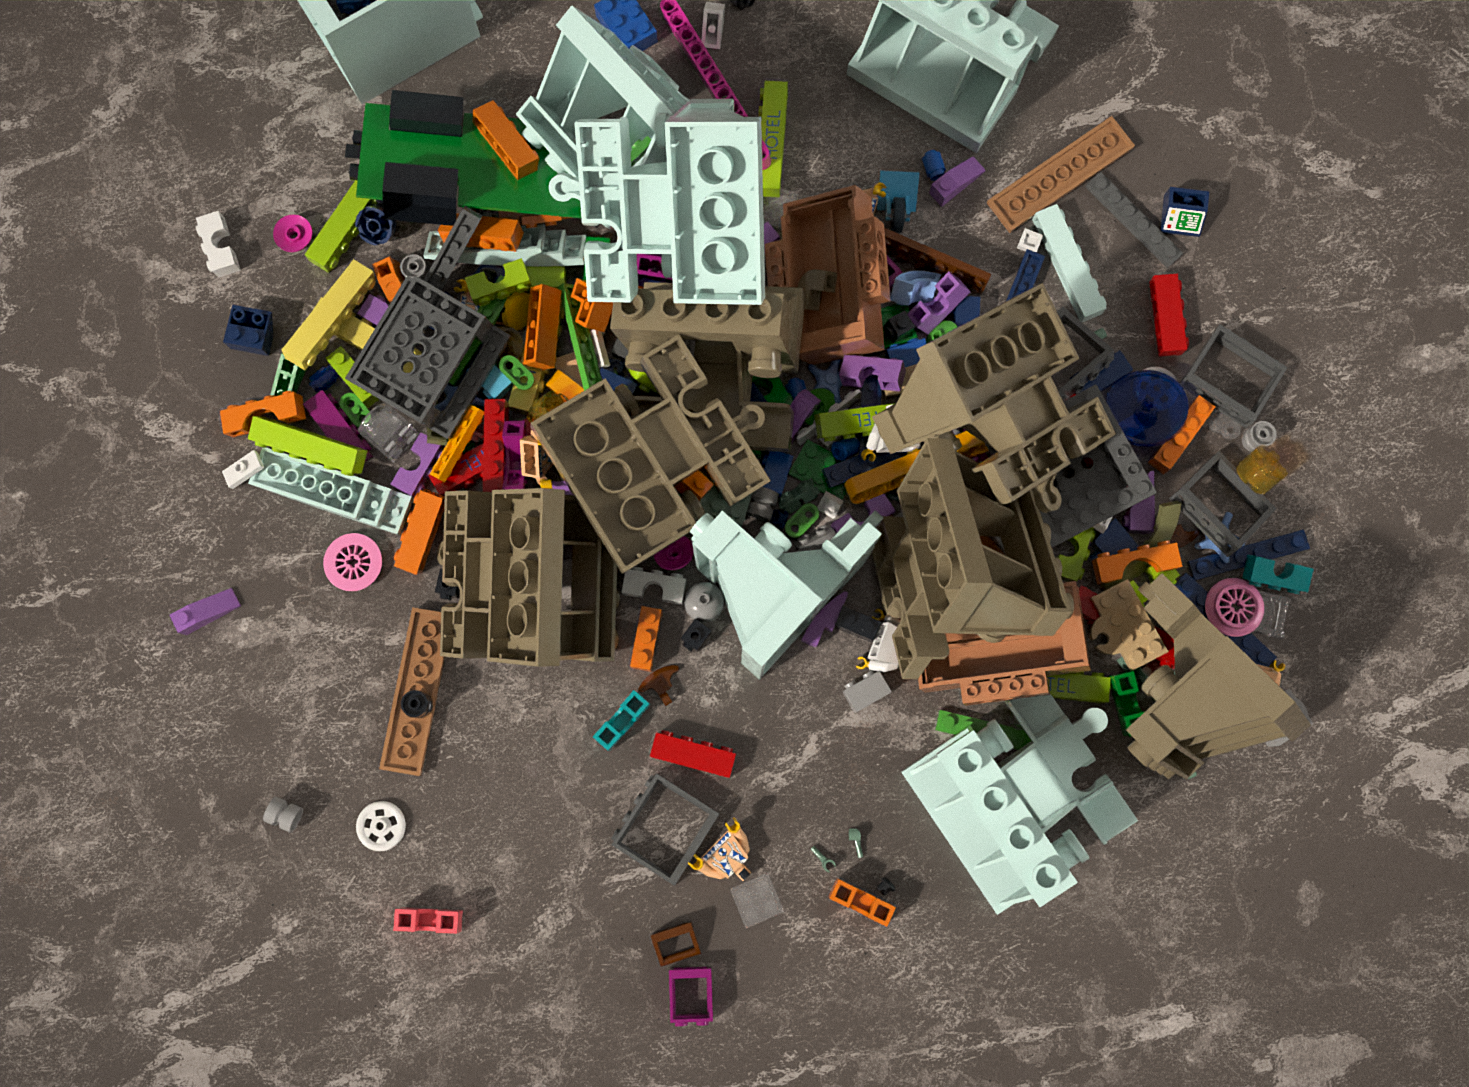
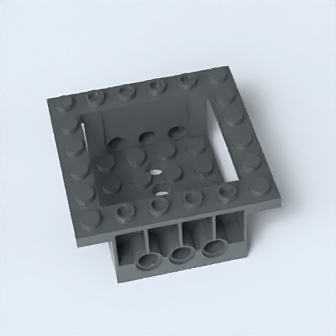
M407 275L345 379L450 440L510 341L511 335L495 327L484 315L419 277L414 276V278H411ZM428 327L435 329L432 337H425L424 332ZM474 339H477L484 345L442 413L434 405ZM417 345L424 346V352L421 355L414 354V348ZM407 362L413 363V370L410 373L403 371V366Z
M1096 384L1065 400L1064 404L1068 409L1076 404L1098 397L1116 434L1088 453L1074 459H1069L1071 464L1065 468L1070 467L1074 470L1075 475L1072 478L1064 477L1063 470L1065 468L1057 472L1055 488L1060 492L1061 506L1057 510L1048 513L1040 511L1043 523L1049 524L1051 529V548L1157 493ZM985 443L991 456L998 452ZM1090 458L1093 461V466L1089 469L1083 468L1081 466L1082 459Z

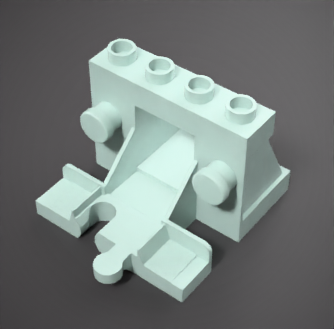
M878 0L879 3L862 45L848 64L847 75L977 153L1017 93L1029 60L1031 59L1037 63L1056 34L1059 25L1028 7L1026 0H1017L1012 6L1008 17H1004L992 10L1000 0Z
M571 6L556 24L562 32L536 98L530 96L516 113L519 119L527 126L522 135L534 147L541 149L544 146L550 152L545 161L557 173L568 172L573 177H579L575 122L579 119H597L627 107L623 117H627L629 121L630 152L633 150V144L638 139L643 140L646 136L652 139L645 155L634 166L666 162V149H659L655 141L656 116L658 113L674 115L690 99L678 91L679 86L652 57L634 45L629 49L614 32L579 9ZM602 223V225H604L608 229L613 228L609 224Z
M691 99L674 115L658 113L656 116L655 141L659 149H666L667 161L631 167L629 121L627 117H621L620 119H579L575 122L579 177H573L565 172L559 173L551 179L549 192L557 201L564 202L571 198L580 200L583 225L597 226L602 223L609 224L616 230L618 236L616 243L587 241L585 244L584 258L588 302H631L638 293L637 254H662L663 276L665 278H673L674 303L761 305L765 299L761 117H743L735 113L734 99Z
M876 510L861 526L850 518L830 541H824L821 549L783 553L787 552L792 546L790 540L769 522H766L760 528L761 531L755 538L751 537L723 511L715 519L708 513L704 514L692 527L690 533L693 535L691 540L693 541L692 545L697 570L714 585L718 582L742 645L741 663L759 680L815 618V615L839 589L841 590L868 560L875 547L874 545L882 535L876 527L884 517Z
M1051 694L1005 701L1006 705L1031 742L997 764L994 758L1004 751L1007 753L1014 746L997 721L993 719L987 723L985 728L977 733L969 725L902 770V774L997 915L1015 903L1034 899L1038 906L1041 907L1078 883L1069 869L1079 862L1083 863L1089 859V855L1070 829L1063 832V836L1052 843L1044 834L1073 808L1077 807L1103 845L1138 821L1106 774L1096 779L1094 784L1086 790L1076 789L1072 784V775L1076 769L1087 767L1096 761L1083 739L1091 733L1102 732L1107 727L1108 717L1103 710L1089 708L1083 713L1081 719L1071 723Z

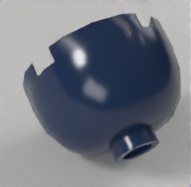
M369 205L356 216L355 225L356 228L358 227L360 237L371 245L388 242L396 232V221L384 220L382 205Z

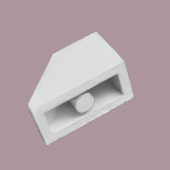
M706 2L701 40L705 48L720 49L725 4Z

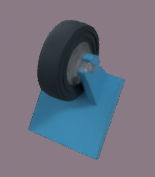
M880 170L879 182H882L887 188L881 190L886 193L885 197L878 195L877 210H885V220L891 221V231L902 233L904 222L910 221V212H916L919 172Z

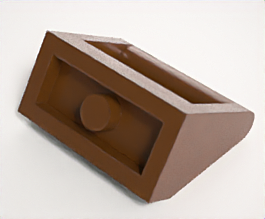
M692 921L650 935L661 967L701 954ZM690 933L694 945L693 948L669 956H662L659 946L660 941Z

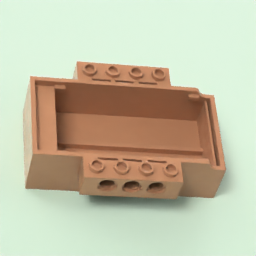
M853 185L783 204V216H781L782 240L765 244L768 287L798 288L801 277L809 270L816 269L838 273L835 293L822 291L819 311L804 309L800 359L815 365L844 359V355H863L885 350L881 303L891 301L884 223L873 216L871 197L859 187Z
M1076 581L1063 583L1066 593H1070L1073 597L1074 611L1072 616L1065 620L1053 636L1006 635L1002 641L991 643L981 639L978 634L945 633L950 653L945 659H932L918 678L919 689L927 693L961 688L962 702L968 706L1050 695L1048 676L1091 671L1081 601Z

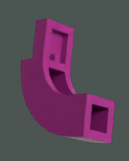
M504 421L502 434L505 447L503 490L525 489V484L528 481V476L522 475L520 439L527 436L525 421Z

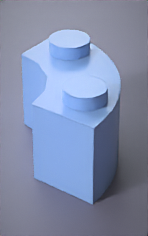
M908 271L898 275L894 281L890 297L891 301L898 305L908 306L914 302L922 301L927 303L932 301L936 296L937 288L935 285L940 281L941 274L929 271Z

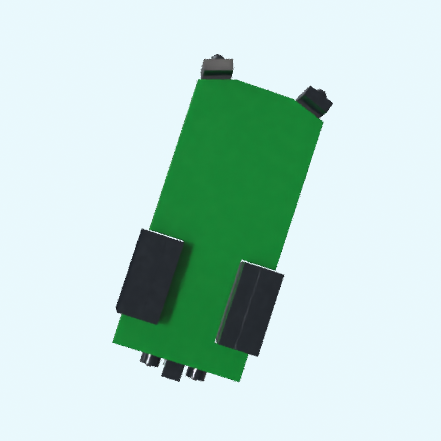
M392 90L390 105L365 103L363 131L354 130L352 136L353 144H346L345 158L360 159L359 164L350 163V169L348 170L350 180L357 181L356 198L383 200L384 220L454 226L457 217V207L464 206L486 217H495L494 210L582 218L580 200L571 198L564 202L557 201L549 192L551 179L559 174L545 161L550 152L544 146L538 149L527 141L530 148L535 150L539 156L538 170L517 180L473 124V114L464 113L463 120L464 97ZM507 117L509 121L515 124L516 130L522 135L527 126L519 118ZM458 181H459L458 204H457V187H458Z

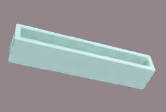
M1056 204L1036 212L1032 221L1037 232L1043 235L1042 242L1078 319L1084 322L1103 314L1106 310V300L1103 296H1100L1097 281L1091 277L1089 264L1082 258L1081 248L1073 239V231L1065 222L1063 210L1059 209Z

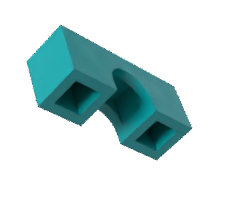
M1248 554L1242 578L1249 580L1250 585L1261 587L1262 583L1268 584V588L1279 591L1283 587L1287 588V592L1300 594V591H1309L1313 568L1286 562L1283 572L1276 576L1274 573V560Z
M633 690L620 705L618 711L602 725L593 738L606 750L611 751L648 709L650 704Z

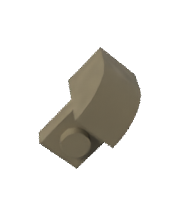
M814 269L807 271L801 277L798 288H804L803 291L806 296L804 309L819 311L822 291L835 293L838 273Z

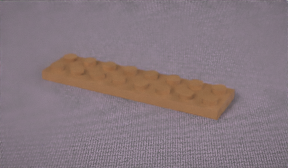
M1111 116L990 198L987 204L1007 231L1011 233L1033 218L1036 212L1048 208L1134 149L1135 145Z
M412 607L379 767L381 770L415 776L422 775L445 660L444 656H440L441 612ZM412 690L427 693L433 700L432 712L427 717L419 719L407 716L401 709V700L405 693Z

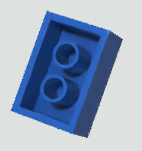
M601 0L594 4L596 17L600 23L614 32L629 49L634 45L641 51H644L658 42L657 31L637 0Z

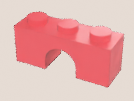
M400 907L395 909L393 931H436V933L457 934L462 930L463 910Z

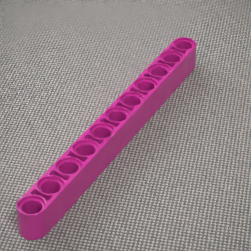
M662 0L660 7L666 23L713 99H721L723 96H727L724 99H734V111H737L735 113L748 117L677 1ZM762 140V156H765L762 159V170H765L771 165V157L766 144Z

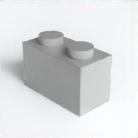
M871 670L863 675L864 680L858 683L854 680L845 685L846 690L843 691V694L854 713L891 693L880 671L874 673Z

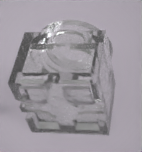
M386 403L379 404L373 408L363 419L358 429L359 434L392 463L399 458L420 434L411 423Z

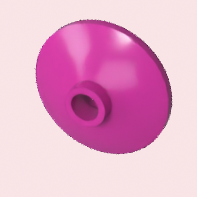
M295 214L281 218L273 230L275 243L286 252H299L305 249L313 236L312 227L307 219ZM293 234H298L296 238H292Z
M683 536L654 555L655 561L661 568L666 570L683 568L693 557V545L687 537Z

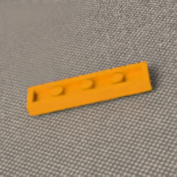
M470 405L431 470L430 475L443 482L450 477L452 469L461 458L464 448L471 441L475 429L482 422L483 410Z

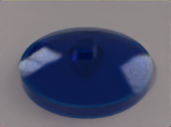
M1141 370L1125 375L1112 386L1106 399L1128 442L1136 446L1151 447L1168 442L1182 430L1188 415V399L1182 386L1171 376L1154 370Z

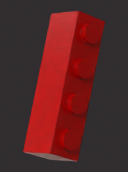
M1178 273L1154 275L1149 281L1158 357L1182 355L1189 347V339L1185 335L1187 321L1186 318H1183L1184 300L1181 299L1180 295L1182 282L1178 279Z
M661 730V734H655L650 757L730 778L736 754L732 753L733 749L721 746V749L713 748V743L701 740V744L694 743L691 737L681 735V739L673 737L672 732Z

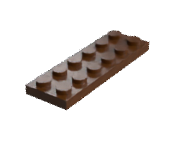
M884 228L887 255L895 257L901 263H909L917 270L939 273L941 278L950 272L963 282L971 291L970 293L982 295L991 273Z

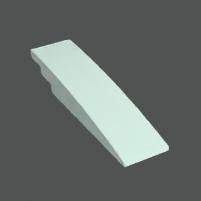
M545 224L537 225L538 227L534 228L521 226L524 234L517 252L465 247L458 263L503 266V264L522 258L525 266L584 265L586 235L567 236L566 230L546 231ZM438 231L429 232L423 255L424 259L435 260L444 242Z
M262 447L259 456L264 468L250 477L248 484L397 535L401 534L414 500L412 496L393 491L369 480L356 476H347L341 474V471L323 468L324 466L311 464L306 462V460L292 458L288 454L274 452L272 449Z

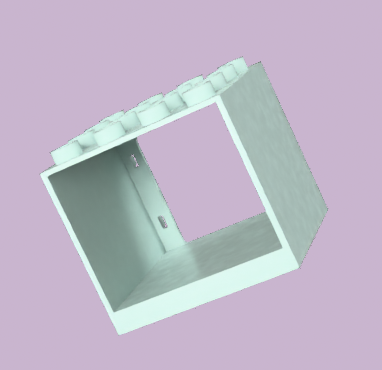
M297 0L361 104L368 102L479 38L480 33L476 22L483 18L475 2L476 0H377L342 21L338 20L327 0Z

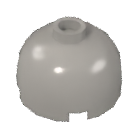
M710 582L694 584L685 594L684 605L686 612L692 619L706 623L715 620L720 616L724 607V597L721 590Z

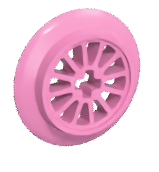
M358 533L345 534L334 540L326 550L323 561L324 571L329 581L337 588L345 591L362 590L371 585L378 577L382 567V555L379 547L371 538ZM351 546H355L354 553H352ZM359 547H362L363 549L358 554ZM346 548L349 553L348 556L343 552ZM366 552H368V556L362 557ZM340 554H342L345 557L344 560L338 559ZM352 558L358 561L354 568L349 564L353 560ZM370 559V564L363 563V561ZM337 562L344 563L343 565L337 567ZM362 566H368V571L366 572ZM346 568V569L340 574L339 570ZM359 569L364 573L362 577H360ZM350 571L349 578L346 579L345 576ZM354 571L357 579H353Z
M1227 578L1219 581L1210 589L1205 601V610L1209 621L1221 633L1239 637L1250 634L1260 625L1264 616V602L1259 591L1253 585H1250L1249 582L1239 578ZM1245 593L1248 597L1242 600V597ZM1250 599L1252 604L1246 605L1245 602ZM1220 602L1226 604V606H1220ZM1237 602V606L1240 609L1235 612V608L1231 607V605ZM1252 607V612L1245 608ZM1220 609H1226L1227 611L1222 614ZM1230 614L1229 619L1226 620L1224 617Z

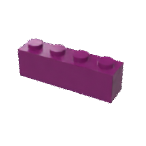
M322 390L303 404L328 438L368 450L365 462L373 457L370 453L371 446L365 439L361 441L358 436L360 434L359 430L354 424L350 426L347 422L349 417L342 408L338 410L335 406L338 402L331 393L327 395Z

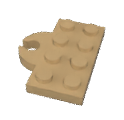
M1128 579L1090 598L1100 616L1090 628V640L1096 639L1100 633L1107 637V643L1105 645H1097L1095 647L1096 650L1106 655L1120 653L1130 671L1168 652Z

